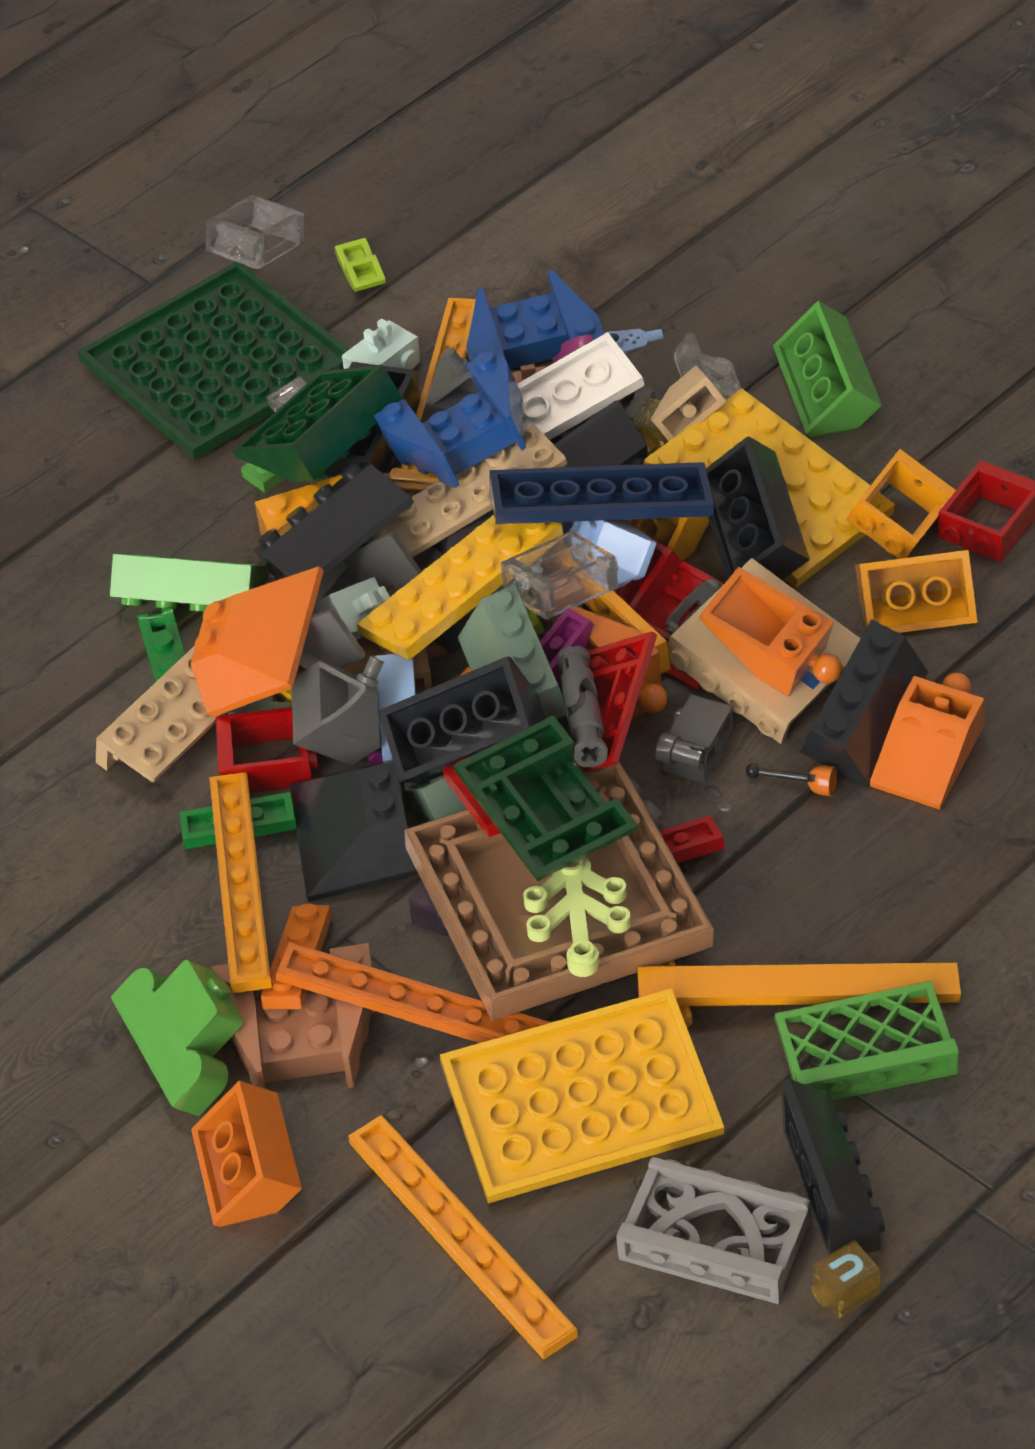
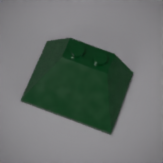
M554 715L454 765L455 772L537 882L638 830L637 823L620 801L615 798L606 803L574 762V741Z

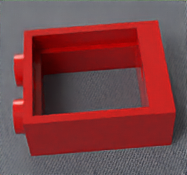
M980 460L938 512V538L1002 562L1035 521V481ZM980 498L1016 511L1000 532L965 518Z
M292 707L216 716L219 775L247 772L249 793L290 788V784L311 780L312 770L318 769L317 753L299 747L300 757L237 765L236 746L293 739Z

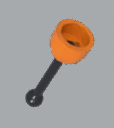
M751 763L746 767V774L750 778H756L760 775L808 782L812 792L822 796L832 797L837 785V768L835 766L819 765L813 768L809 774L760 768L755 763Z

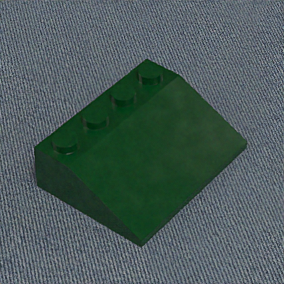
M383 365L320 371L241 442L232 453L243 461L289 481H309V483H314L326 476L328 473L326 469L334 462L344 459L350 453L349 448L353 444L367 438L372 433L371 428L377 423L374 417L375 414L381 412L388 404L399 402L403 398Z

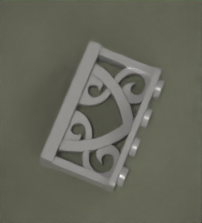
M652 1157L625 1223L622 1222L616 1235L619 1260L779 1304L784 1293V1285L806 1230L811 1223L810 1200L794 1192H781L763 1187L753 1181H741L722 1176L713 1170L704 1171L685 1166L676 1160H663ZM663 1190L681 1196L673 1198L667 1193V1202L671 1208L670 1211H667L660 1207L655 1200V1195L658 1191ZM725 1209L737 1222L744 1236L726 1238L718 1242L714 1247L700 1244L697 1230L688 1221L709 1212ZM650 1211L659 1219L649 1229L642 1228L646 1215ZM765 1219L790 1225L788 1231L778 1237L766 1238L761 1236V1234H771L778 1228V1223L768 1224L765 1222ZM676 1228L687 1234L689 1240L678 1238V1236L681 1237V1232ZM732 1248H737V1252L741 1255L728 1252V1250ZM782 1248L775 1264L765 1262L764 1249Z

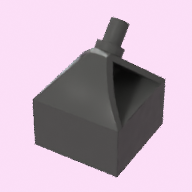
M452 347L444 351L443 357H439L421 417L422 423L429 420L433 414L445 411L460 403L464 397L478 393L465 366L469 362L466 358H461Z
M370 656L363 673L359 672L358 675L318 661L297 675L292 688L293 744L350 765H354L379 749L380 729L377 688L379 681L377 677L384 661Z

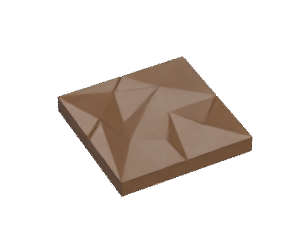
M620 761L616 765L583 773L606 803L617 798L638 825L637 831L586 856L591 863V871L605 879L611 877L623 879L626 883L627 897L619 904H610L604 900L602 894L585 885L582 886L583 893L609 908L615 906L626 907L630 911L631 926L626 932L614 933L608 929L606 924L585 913L589 941L598 949L600 961L599 969L591 976L578 977L568 970L567 951L573 944L570 915L551 931V936L546 941L534 942L528 937L526 925L528 919L535 915H545L567 895L565 888H562L548 900L547 908L539 913H532L525 909L523 893L529 887H541L553 874L537 882L504 836L498 834L489 838L468 810L405 829L406 850L492 1021L601 985L602 983L637 973L638 967L658 966L713 947L714 928Z

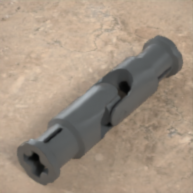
M569 646L558 654V668L562 672L560 681L567 706L566 714L570 737L574 744H576L574 747V759L582 767H597L606 761L608 749L606 743L602 740L605 732L597 699L594 675L589 669L590 654L581 646Z

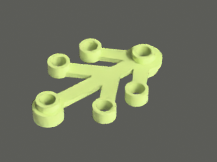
M587 857L555 872L541 887L532 886L523 893L525 909L532 913H539L547 908L549 899L562 888L566 889L567 895L545 915H535L528 919L526 924L529 939L534 942L546 941L550 938L551 931L570 915L573 944L567 951L568 970L578 977L591 976L597 972L600 966L599 951L589 941L585 913L606 924L608 929L614 933L626 932L631 926L630 911L626 907L615 906L609 908L583 893L582 886L585 885L602 894L604 900L610 904H619L627 897L625 881L618 877L605 879L591 871V863Z

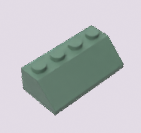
M516 585L482 598L458 636L471 671L504 657H511L539 695L545 717L548 718L554 715L558 719L567 715L565 699Z

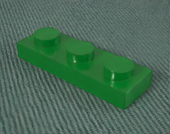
M290 792L250 799L254 837L297 829ZM212 806L179 812L185 849L216 844Z

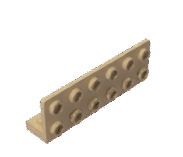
M533 424L524 429L526 449L521 450L516 443H513L455 475L459 486L456 488L441 481L431 484L423 491L411 497L414 503L368 541L394 531L413 558L493 509L489 500V470L560 468L567 465V460L537 426Z
M195 646L96 738V763L107 771L117 761H123L149 781L155 782L216 723V716L211 717L207 714L190 664ZM227 712L217 716H224Z

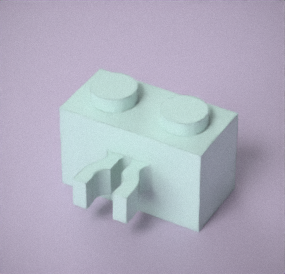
M382 318L377 321L378 329L375 331L369 328L363 332L364 339L342 355L344 369L349 368L352 362L412 370L421 362L418 336L390 320L385 321Z
M372 577L317 601L312 615L334 608L357 641L361 639L357 623L390 597L385 587H379L375 577Z

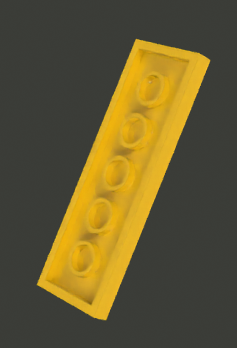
M494 515L491 516L358 622L357 627L360 635L409 661L475 608L482 598L491 595L564 535L561 524L558 522L495 524Z

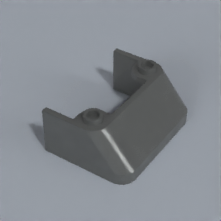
M393 531L364 543L322 577L316 602L332 593L375 577L379 587H385L389 597H391L422 571ZM330 608L312 615L299 665L308 669L316 662L321 661L341 669L344 665L363 659L366 653L334 608Z

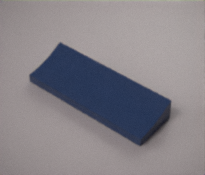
M704 462L489 470V500L493 508L495 524L713 516L714 502Z

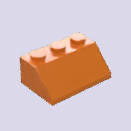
M238 1081L191 1128L214 1226L223 1227L278 1213L302 1189L278 1093Z

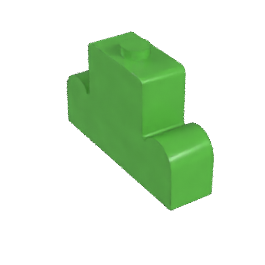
M184 960L169 977L146 968L137 969L113 993L111 999L171 1106L200 1117L226 1087L228 1081L227 1066L223 1061L213 1057L243 1025V1017L229 995V986L218 977L216 972L188 960Z

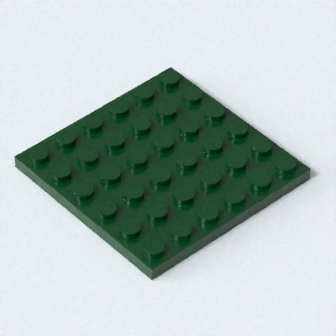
M237 260L77 352L79 361L196 460L274 414L320 371L344 369L342 355L350 349Z

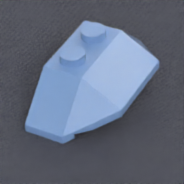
M627 520L564 522V545L613 591L625 586L631 580H638L645 576L657 543Z

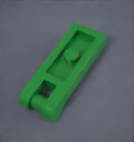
M172 606L162 608L161 613L148 616L146 612L137 615L154 682L160 679L185 655ZM164 626H165V628H166V629H164V630L152 632V629H156V628H160V627H164Z

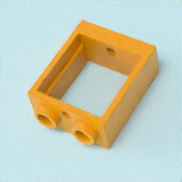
M899 449L859 499L846 520L860 532L865 533L881 545L888 553L898 559L907 558L939 516L938 512L956 490ZM886 482L929 512L913 535L870 504Z

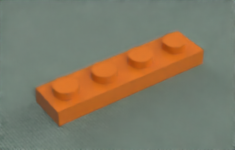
M303 904L292 906L270 968L272 988L263 989L261 994L263 1010L303 1008L308 990L276 981V972L289 942L318 951L322 950L332 920L330 905Z

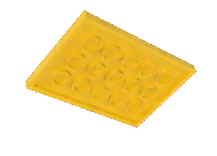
M740 389L726 399L727 402L711 413L703 422L693 423L645 458L644 464L704 462L707 468L747 436L775 451L810 558L808 562L785 578L787 582L797 588L866 535L848 522L846 518L871 485L744 389ZM878 492L870 504L887 517H890L894 513L895 504Z
M672 988L440 1054V1062L488 1204L724 1135L722 1119Z

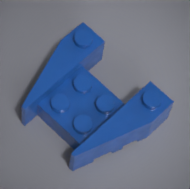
M553 270L547 271L551 289L550 294L538 295L533 298L489 308L483 287L478 288L467 343L469 362H471L479 354L496 348L506 360L510 369L553 359V356H556L561 351V345L574 337L592 335L593 340L604 335V331L598 315Z
M496 348L479 354L473 361L465 365L478 393L468 395L451 408L433 414L424 423L419 420L405 399L388 404L381 412L374 415L390 449L400 463L406 466L413 464L419 472L435 474L439 481L456 488L459 486L455 475L513 443H516L521 450L526 449V436L522 425L524 412L521 408L523 396L508 363Z

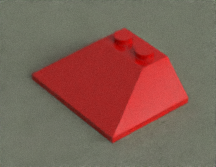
M655 541L657 544L645 576L638 580H631L625 586L614 590V592L667 641L668 647L671 635L663 627L666 620L696 587L713 577L684 562L673 550ZM694 603L676 624L680 626L698 605ZM670 662L671 669L666 671V673L700 692L702 687L699 682L686 672L675 668Z
M653 631L587 650L590 654L589 669L594 675L597 699L605 732L602 740L606 743L608 752L606 761L597 767L586 768L577 764L583 773L618 764L657 638V634Z

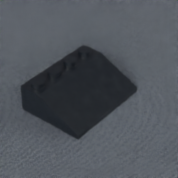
M356 461L340 473L342 478L333 486L326 484L313 495L315 500L306 508L300 506L288 514L285 518L287 523L279 530L273 528L262 535L258 540L260 545L254 549V552L276 580L318 566L324 570L322 576L324 577L414 503L413 499L372 464L366 462L359 464Z

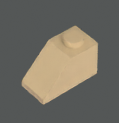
M694 366L669 387L651 420L665 438L670 441L693 423L703 422L711 413L715 412L727 401L707 376L697 366Z

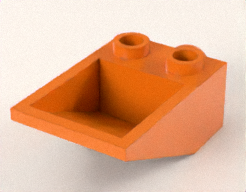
M740 567L734 571L700 614L699 619L756 678L787 696H790L810 668H813L814 676L822 683H833L842 674L843 666L840 659L833 654H822L826 649L834 621Z
M569 603L561 606L562 613L568 607L594 624L585 648L586 650L642 634L637 629ZM655 647L650 657L632 719L645 712L658 713L667 704V693L661 685L659 651Z
M951 673L944 678L942 685L920 677H913L899 702L870 779V787L941 810L984 728V698L970 694L972 685L966 675Z

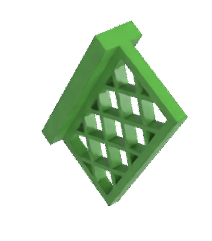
M932 981L775 1013V1023L792 1079L829 1093L832 1100L956 1075L958 1072L959 1051L955 1039L950 1037ZM926 996L928 1007L922 1015L904 1006L909 999ZM880 1005L891 1012L884 1022L881 1023L865 1015L870 1007ZM843 1014L852 1020L845 1030L841 1031L826 1023L831 1015ZM898 1015L916 1023L908 1035L890 1027ZM803 1022L811 1026L812 1029L803 1040L789 1033L787 1025ZM858 1023L877 1031L869 1043L851 1036ZM925 1027L939 1034L941 1041L924 1044L915 1038L921 1029ZM819 1031L837 1039L829 1052L811 1044ZM884 1035L902 1044L898 1050L887 1053L876 1048ZM844 1043L862 1052L858 1059L849 1061L843 1060L836 1055ZM805 1052L823 1060L819 1067L800 1070L798 1061Z

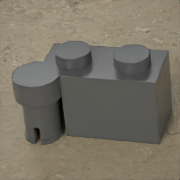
M690 695L684 707L677 709L670 732H663L659 738L655 757L657 761L663 762V772L705 783L734 732L732 706Z

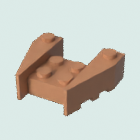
M369 943L329 949L331 955L372 967ZM228 964L212 966V970L229 986V995L243 1017V1025L230 1038V1041L240 1062L242 1061L249 1073L253 1085L267 1089L266 1083L345 1071L348 1088L354 1087L360 1067L361 1052L364 1043L368 1039L369 1023L372 1014L375 1013L374 1010L315 992L307 993L302 1009L263 1010L262 1001L258 1000L257 990L232 994Z

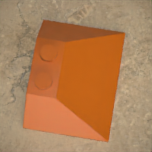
M318 566L207 605L203 613V622L199 636L195 641V650L190 663L207 714L214 717L293 688L324 572L321 567Z

